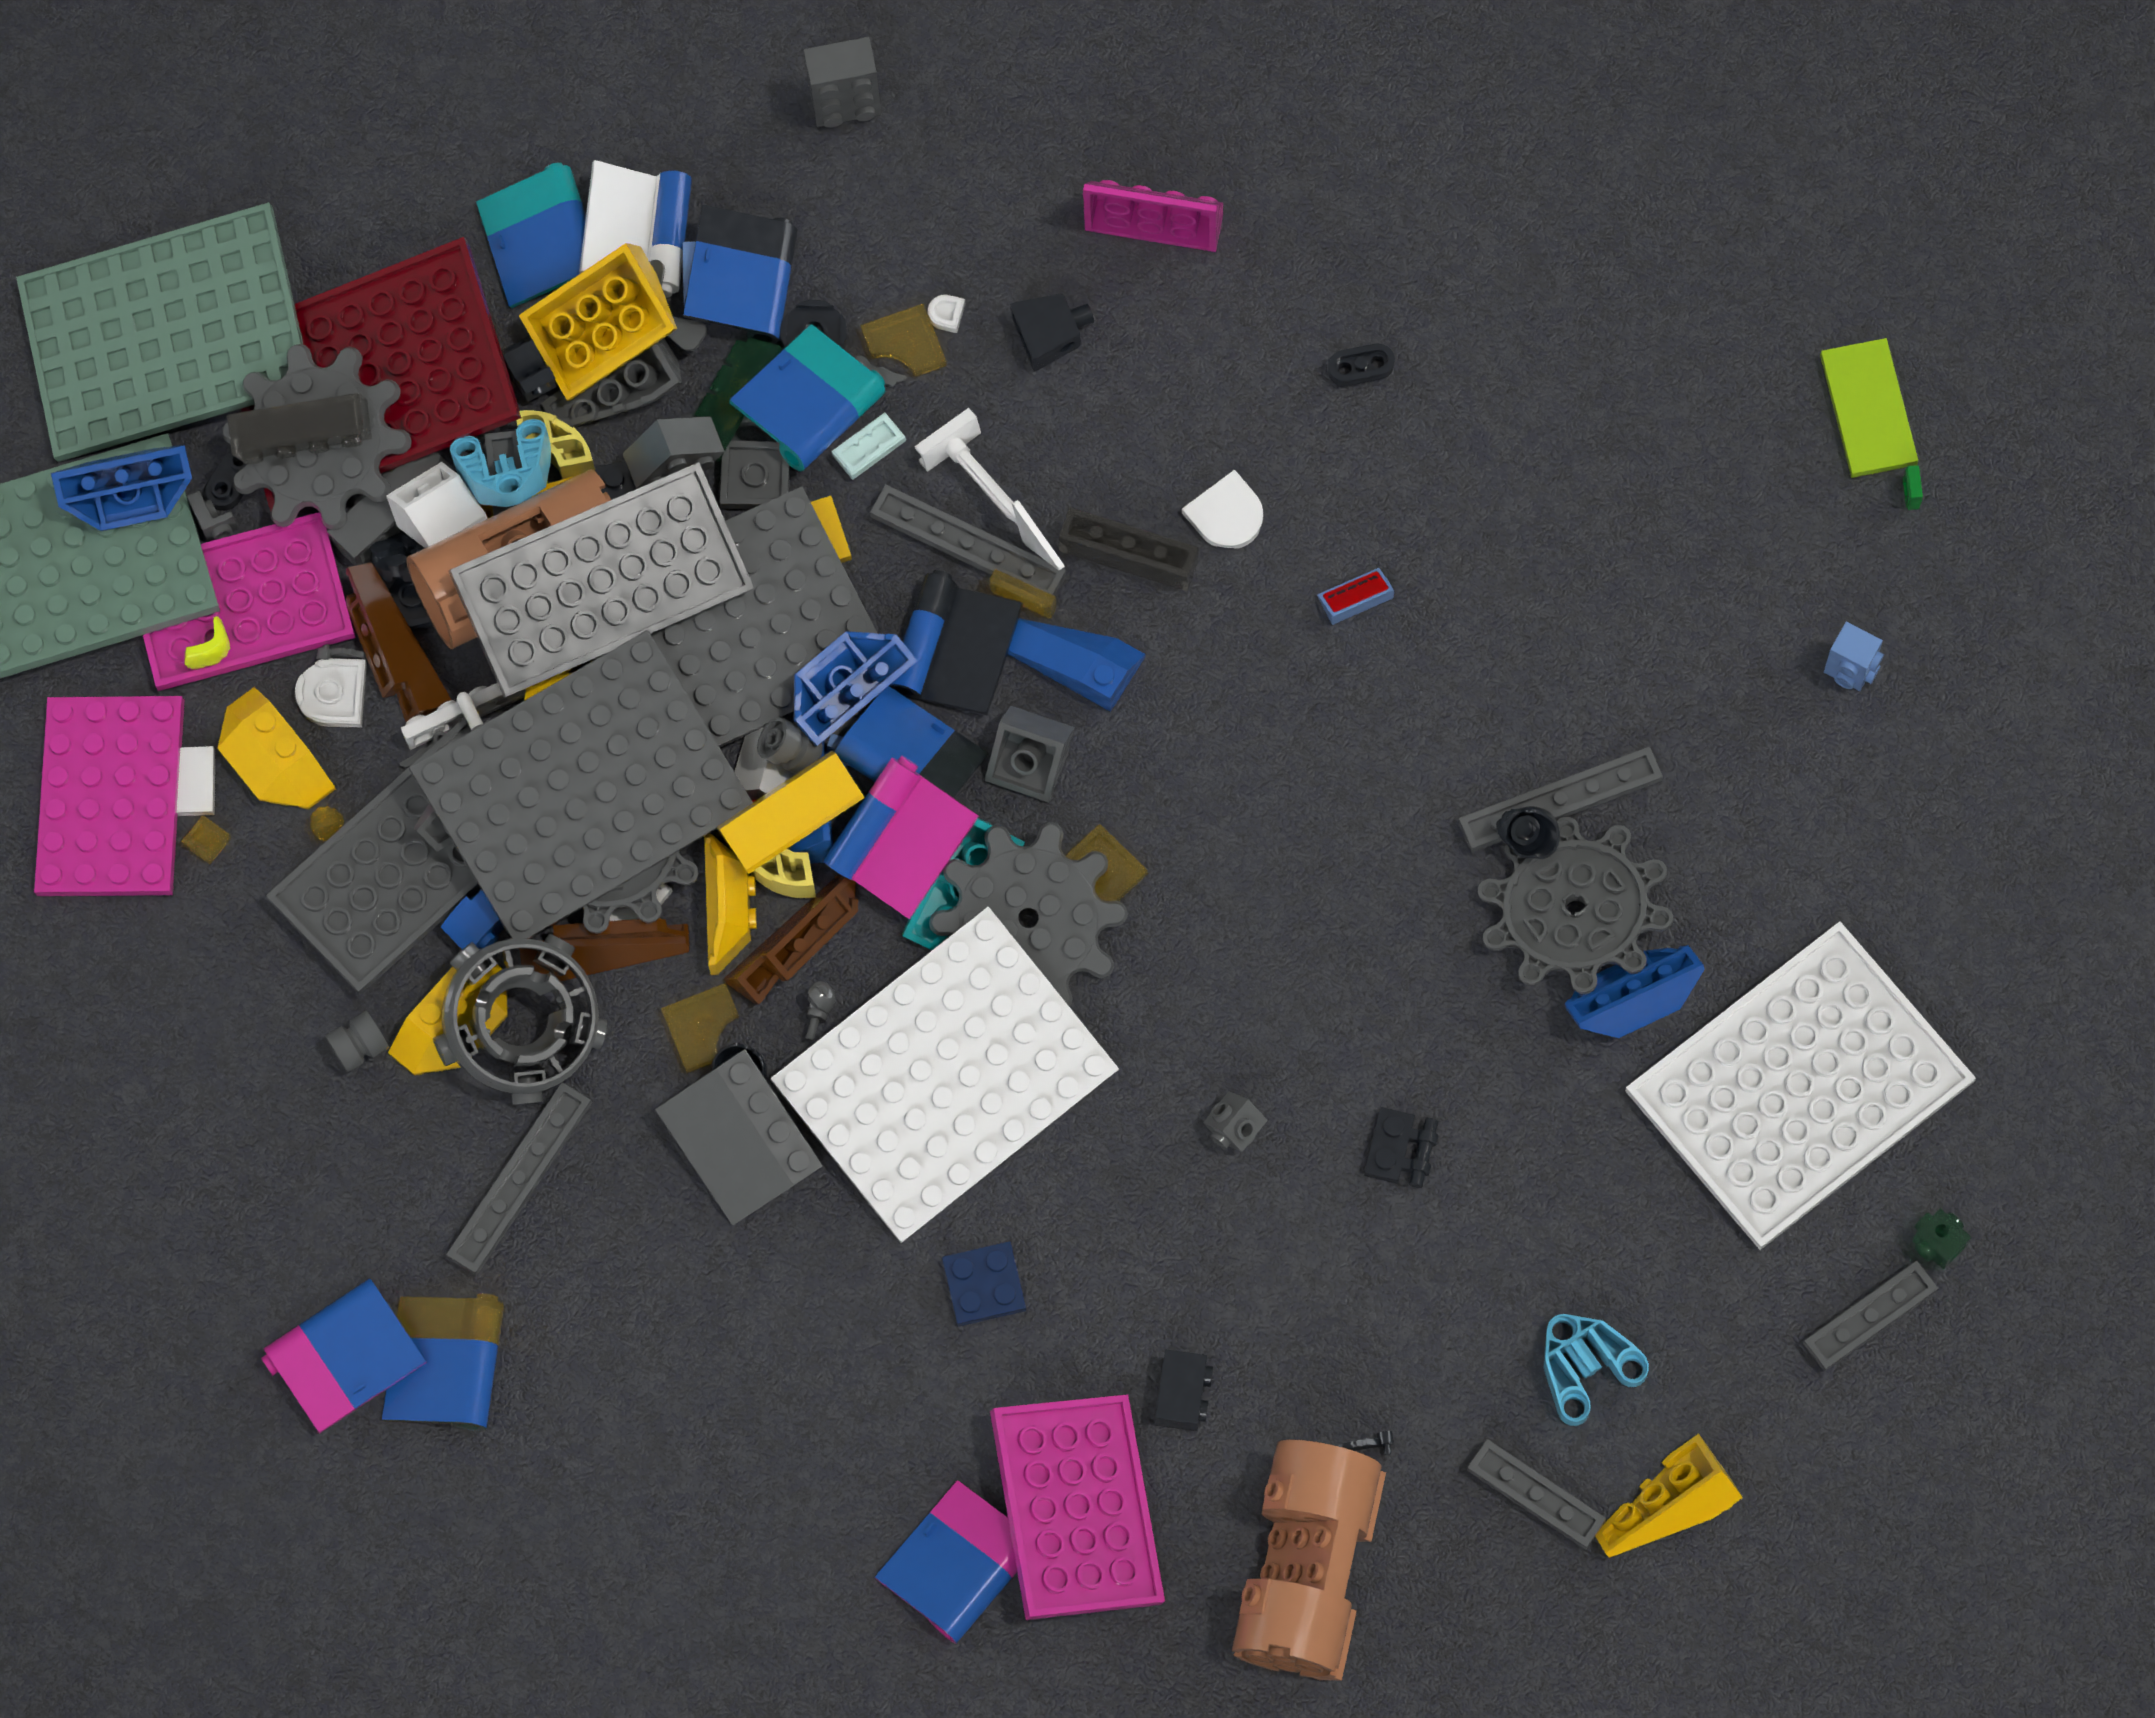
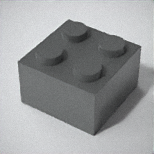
M693 417L657 419L623 453L636 489L698 462L704 472L712 468L715 464L714 462L725 451L712 418Z

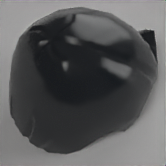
M1527 806L1520 809H1511L1510 811H1505L1502 818L1496 822L1500 838L1517 856L1546 859L1553 855L1559 846L1560 830L1555 817L1543 808Z

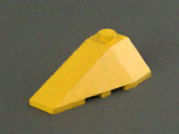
M1699 1433L1670 1453L1662 1462L1665 1468L1653 1480L1647 1478L1639 1486L1642 1492L1632 1503L1622 1504L1598 1531L1595 1537L1609 1558L1711 1520L1723 1511L1730 1509L1743 1498Z

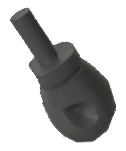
M823 981L814 982L808 990V1002L810 1005L807 1017L810 1020V1024L805 1037L808 1041H814L818 1024L826 1023L828 1015L836 1004V992L828 983Z

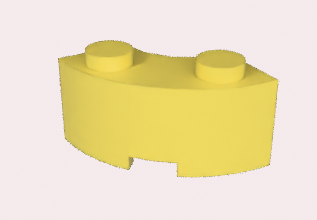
M534 410L520 411L522 418L516 420L517 426L529 419H538L544 422L551 443V463L559 470L562 479L581 474L589 469L595 471L589 447L574 427H570L550 413ZM532 433L526 439L536 438L540 434Z
M786 849L751 872V875H755V879L759 883L778 894L793 898L816 897L808 852H793Z

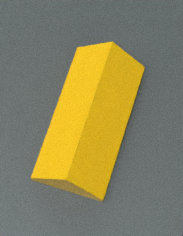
M830 751L717 826V829L749 874L865 797L837 754Z

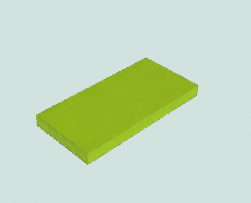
M1887 338L1822 350L1820 357L1851 478L1917 465L1918 457Z

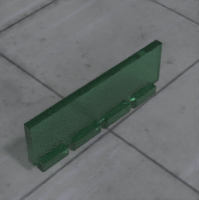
M748 338L746 343L736 340L725 360L733 367L722 365L710 386V389L717 395L706 393L694 417L712 418L724 451H726L745 417L744 414L729 403L730 399L781 353L782 348L779 345ZM723 454L717 459V461H720Z

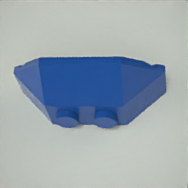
M185 445L152 448L86 462L53 472L51 477L58 507L68 511L96 529L104 531L168 517L192 480V473Z
M845 631L794 674V722L814 746L817 747L918 660L896 634Z
M1689 945L1680 946L1678 949L1646 950L1643 952L1646 955L1647 963L1641 972L1630 974L1619 965L1607 968L1597 973V986L1590 994L1582 995L1574 991L1571 999L1565 1002V1008L1580 1029L1620 1038L1680 1010L1705 970L1704 965Z

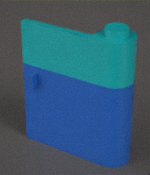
M552 163L546 166L544 171L476 201L510 308H514L563 286L581 274L579 269L586 213L570 166L563 165L562 163Z
M811 324L730 399L729 403L779 443L782 457L792 468L804 471L885 394V381L877 371H870Z

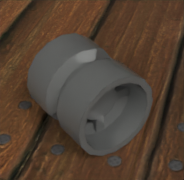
M780 717L772 719L765 725L757 744L758 754L761 758L775 765L780 764L783 769L793 774L799 773L820 759L823 749L822 743L815 747L797 725Z
M367 1010L350 1019L348 1029L340 1026L324 1035L347 1073L361 1066L364 1063L365 1055L374 1058L389 1049L385 1038Z

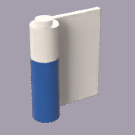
M594 160L592 162L579 273L584 272L625 243L641 246L649 261L659 260L664 264L665 273L662 290L665 298L671 297L673 293L678 292L683 262V242H685L691 194V176L680 171H664L656 177Z

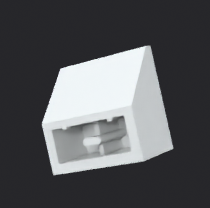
M440 462L386 495L397 527L424 548L488 519L486 513L460 475L443 462Z

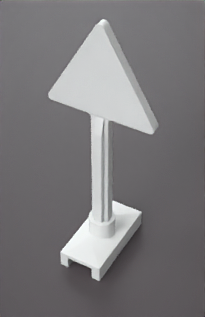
M969 408L915 446L916 451L922 456L919 462L927 472L947 457H950L955 463H959L1004 515L1017 524L1022 542L1057 570L1065 567L1018 500L1013 502L970 454V449L966 444L980 435L981 431L976 415Z

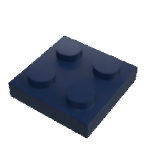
M1010 1241L942 1257L958 1327L1026 1311Z

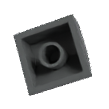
M1010 706L999 722L984 781L1049 803L1066 761L1075 727Z

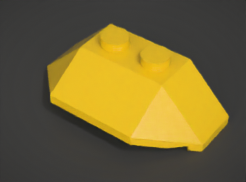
M255 687L226 708L218 750L259 801L298 806L299 808L309 810L336 790L307 746L273 704Z
M709 833L704 836L708 967L711 975H718L751 941V929H757L756 908H750V896H756L755 875L749 876L737 856Z
M495 965L476 984L470 986L465 982L461 991L457 1007L458 1026L466 1024L471 1036L473 1033L469 1021L472 1020V1009L478 998L480 988L490 976L502 970L499 965ZM453 966L407 1016L388 1051L391 1057L414 1076L427 1072L461 1068L457 1062L445 1066L433 1041L434 1037L443 1034L442 1006L446 989L456 972ZM507 990L495 999L491 1008L490 1018L485 1022L486 1028L491 1031L490 1036L508 1017ZM474 1040V1043L478 1050L480 1046L478 1045L477 1041Z

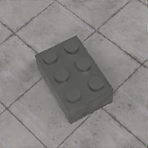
M869 37L804 49L809 91L817 127H837L846 121L856 119L858 121H868L877 115H882L877 71Z

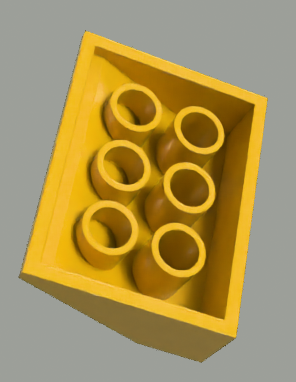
M625 243L519 315L545 363L551 368L555 380L567 401L572 400L677 330L656 272L641 246Z

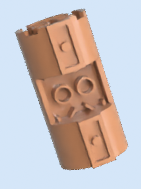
M589 469L406 558L408 570L418 596L438 634L450 649L477 638L448 570L610 501L611 498L608 493H602L601 491L606 488L605 483L593 469Z
M1283 1440L1277 1443L1268 1484L1265 1487V1498L1262 1508V1515L1274 1522L1268 1536L1269 1547L1265 1564L1261 1569V1579H1247L1242 1592V1604L1232 1646V1652H1235V1657L1250 1664L1274 1671H1279L1280 1669L1289 1672H1300V1676L1311 1677L1317 1680H1342L1356 1616V1610L1351 1609V1602L1344 1597L1356 1542L1372 1541L1386 1472L1381 1471L1382 1466L1378 1461L1356 1451L1325 1443L1305 1440Z

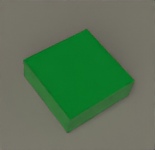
M1919 465L1907 466L1902 479L1905 506L1907 510L1919 509L1923 499Z

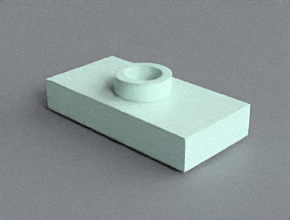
M883 413L832 451V456L850 478L854 480L906 441V437L889 416Z

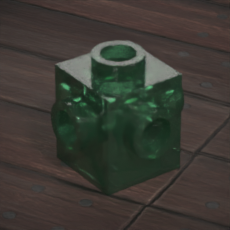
M1941 1208L1933 1216L1929 1212L1926 1213L1914 1226L1917 1230L1913 1242L1916 1244V1251L1925 1260H1933L1943 1270L1968 1246L1972 1238L1963 1230L1964 1225L1956 1215L1951 1212L1946 1214Z

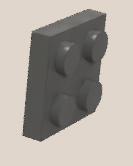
M723 441L725 452L722 454L721 508L752 509L789 492L790 465L782 457L778 442Z

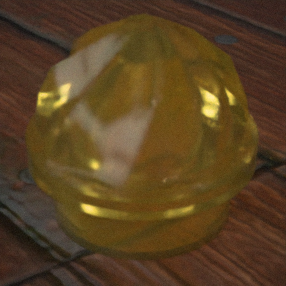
M328 805L319 807L311 815V831L322 841H327L344 825L343 815L335 807L330 808Z

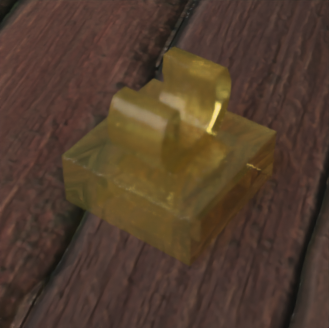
M202 815L181 842L186 848L211 864L230 841L231 836Z

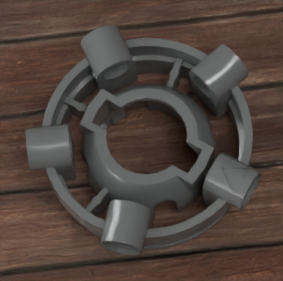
M548 934L544 942L518 938L496 942L482 949H479L473 942L464 947L449 961L456 969V972L446 989L443 1000V1034L433 1038L443 1064L448 1066L457 1062L465 1073L480 1084L496 1091L510 1093L513 1105L543 1102V1090L552 1088L569 1078L583 1064L592 1048L599 1050L602 1048L606 1035L607 1019L599 1018L598 1003L592 983L582 967L571 957L575 948L552 934ZM510 949L538 950L533 962L549 971V973L541 974L536 972L532 965L514 966ZM502 952L506 968L490 976L481 986L478 998L472 1009V1020L469 1021L473 1033L471 1036L466 1024L458 1026L457 1007L461 991L465 982L470 986L476 984L498 963L492 956ZM568 969L573 972L581 984V987L572 989L570 992L567 991L564 984L555 976L565 975ZM514 987H523L541 996L552 991L560 1010L548 1015L547 1027L536 1041L524 1046H515L504 1042L499 1037L492 1040L489 1035L491 1031L486 1028L485 1022L490 1018L491 1008L495 999L502 992ZM584 991L588 1013L578 1012L574 1016V1006L571 997ZM572 1025L569 1043L580 1045L581 1048L574 1059L562 1069L559 1061L554 1056L566 1045L567 1040L563 1039L567 1027ZM474 1040L477 1041L482 1051L486 1050L492 1057L508 1061L514 1066H533L548 1060L549 1065L556 1074L546 1079L545 1070L510 1073V1082L495 1077L481 1068L472 1059L471 1056L479 1053Z

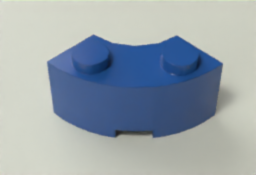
M480 889L476 896L472 898L466 896L450 913L441 928L461 949L471 942L479 949H482L498 941V934L504 929V926Z

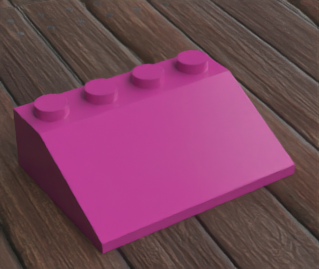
M1111 180L1090 181L1084 184L1085 231L1216 252L1223 219V202H1218L1216 199L1208 196H1201L1199 198L1187 197L1177 191L1156 192L1141 185L1133 186V188L1120 186Z

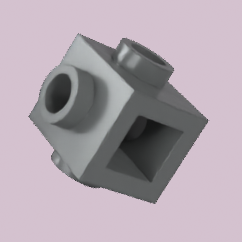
M1228 1091L1223 1099L1213 1107L1203 1124L1212 1132L1210 1138L1219 1147L1225 1150L1231 1147L1243 1152L1253 1142L1255 1135L1268 1120L1249 1099Z

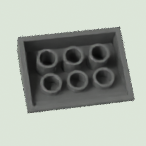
M745 1049L655 1109L732 1226L823 1166Z

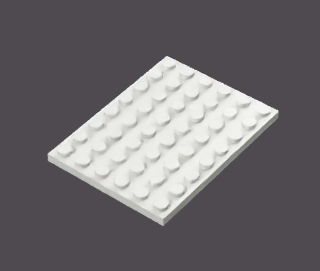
M987 907L785 1066L770 1080L899 1242L902 1243L1117 1072L1119 1068L993 911Z
M1838 922L1626 1087L1625 1091L1758 1249L1761 1250L1974 1083L1976 1078L1841 922Z

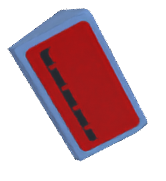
M1377 568L1318 594V598L1331 624L1334 625L1393 599L1394 590L1380 568Z

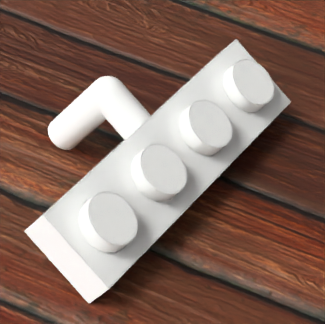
M498 683L489 687H477L469 694L461 692L457 696V702L454 700L447 701L441 704L437 711L427 716L417 715L409 719L406 725L401 727V731L410 750L433 740L434 734L438 731L449 732L464 717L471 731L483 725L481 717L524 698L526 688L505 698Z

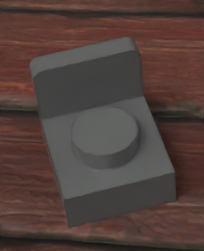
M200 491L187 496L207 542L229 537L234 530L238 529L232 512L218 516L211 499L204 502Z

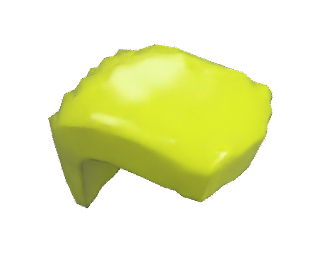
M215 616L213 619L214 636L210 641L186 647L184 664L188 668L193 670L220 663L223 658L227 657L228 651L231 649L223 622L218 616Z

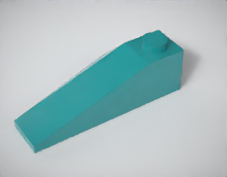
M978 818L951 859H960L973 866L983 863L988 855V848L984 839L985 832L994 825ZM1010 834L1015 844L1019 846L1024 845L1025 842ZM943 871L911 919H908L902 933L903 937L930 950H934L947 937L939 936L932 932L929 926L930 917L936 911L952 909L959 901L957 888L944 878Z

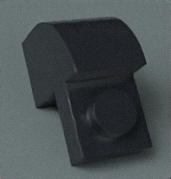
M529 336L501 350L505 365L527 402L557 387L551 368L544 362L533 339Z

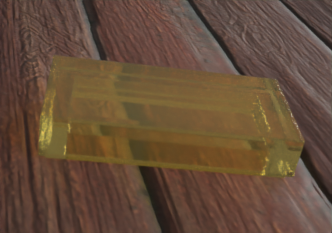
M994 569L990 577L991 592L1006 599L1020 601L1023 603V607L1044 617L1052 618L1057 609L1055 596Z

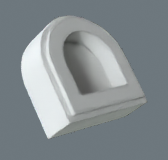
M950 295L935 297L928 306L930 323L937 329L957 333L965 306V299Z

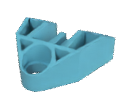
M529 419L518 425L516 435L519 445L517 447L522 468L516 469L514 458H506V454L499 455L500 460L494 461L496 474L490 476L485 455L477 438L465 436L456 439L451 444L450 452L456 471L479 504L500 507L514 506L528 500L546 488L551 463V443L544 422L538 419ZM532 433L540 434L536 438L526 439ZM466 450L474 451L470 455L460 456V454Z
M1559 1314L1553 1317L1547 1326L1543 1369L1560 1419L1570 1426H1578L1583 1424L1588 1418L1590 1400L1579 1381L1580 1378L1564 1357V1353L1568 1354L1585 1379L1589 1376L1591 1377L1602 1366L1585 1344L1584 1340L1587 1339L1606 1367H1609L1618 1381L1627 1387H1637L1645 1381L1649 1371V1363L1646 1356L1633 1343L1604 1321ZM1559 1323L1568 1324L1573 1332L1572 1337L1568 1340L1556 1339L1552 1333L1553 1327ZM1628 1361H1635L1641 1365L1642 1374L1636 1379L1627 1378L1622 1372V1366ZM1569 1400L1580 1401L1584 1406V1413L1577 1418L1568 1416L1564 1411L1565 1403Z

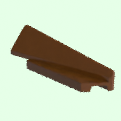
M372 563L348 567L346 574L352 584L354 593L346 596L347 609L382 697L385 698L397 694L405 722L417 715L427 716L437 711L441 704L451 701V698L375 566Z

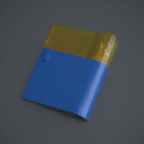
M477 1294V1298L400 1296L397 1319L427 1363L386 1389L382 1420L393 1422L449 1423L454 1427L473 1431L487 1429L504 1304L498 1302L497 1296L491 1294Z

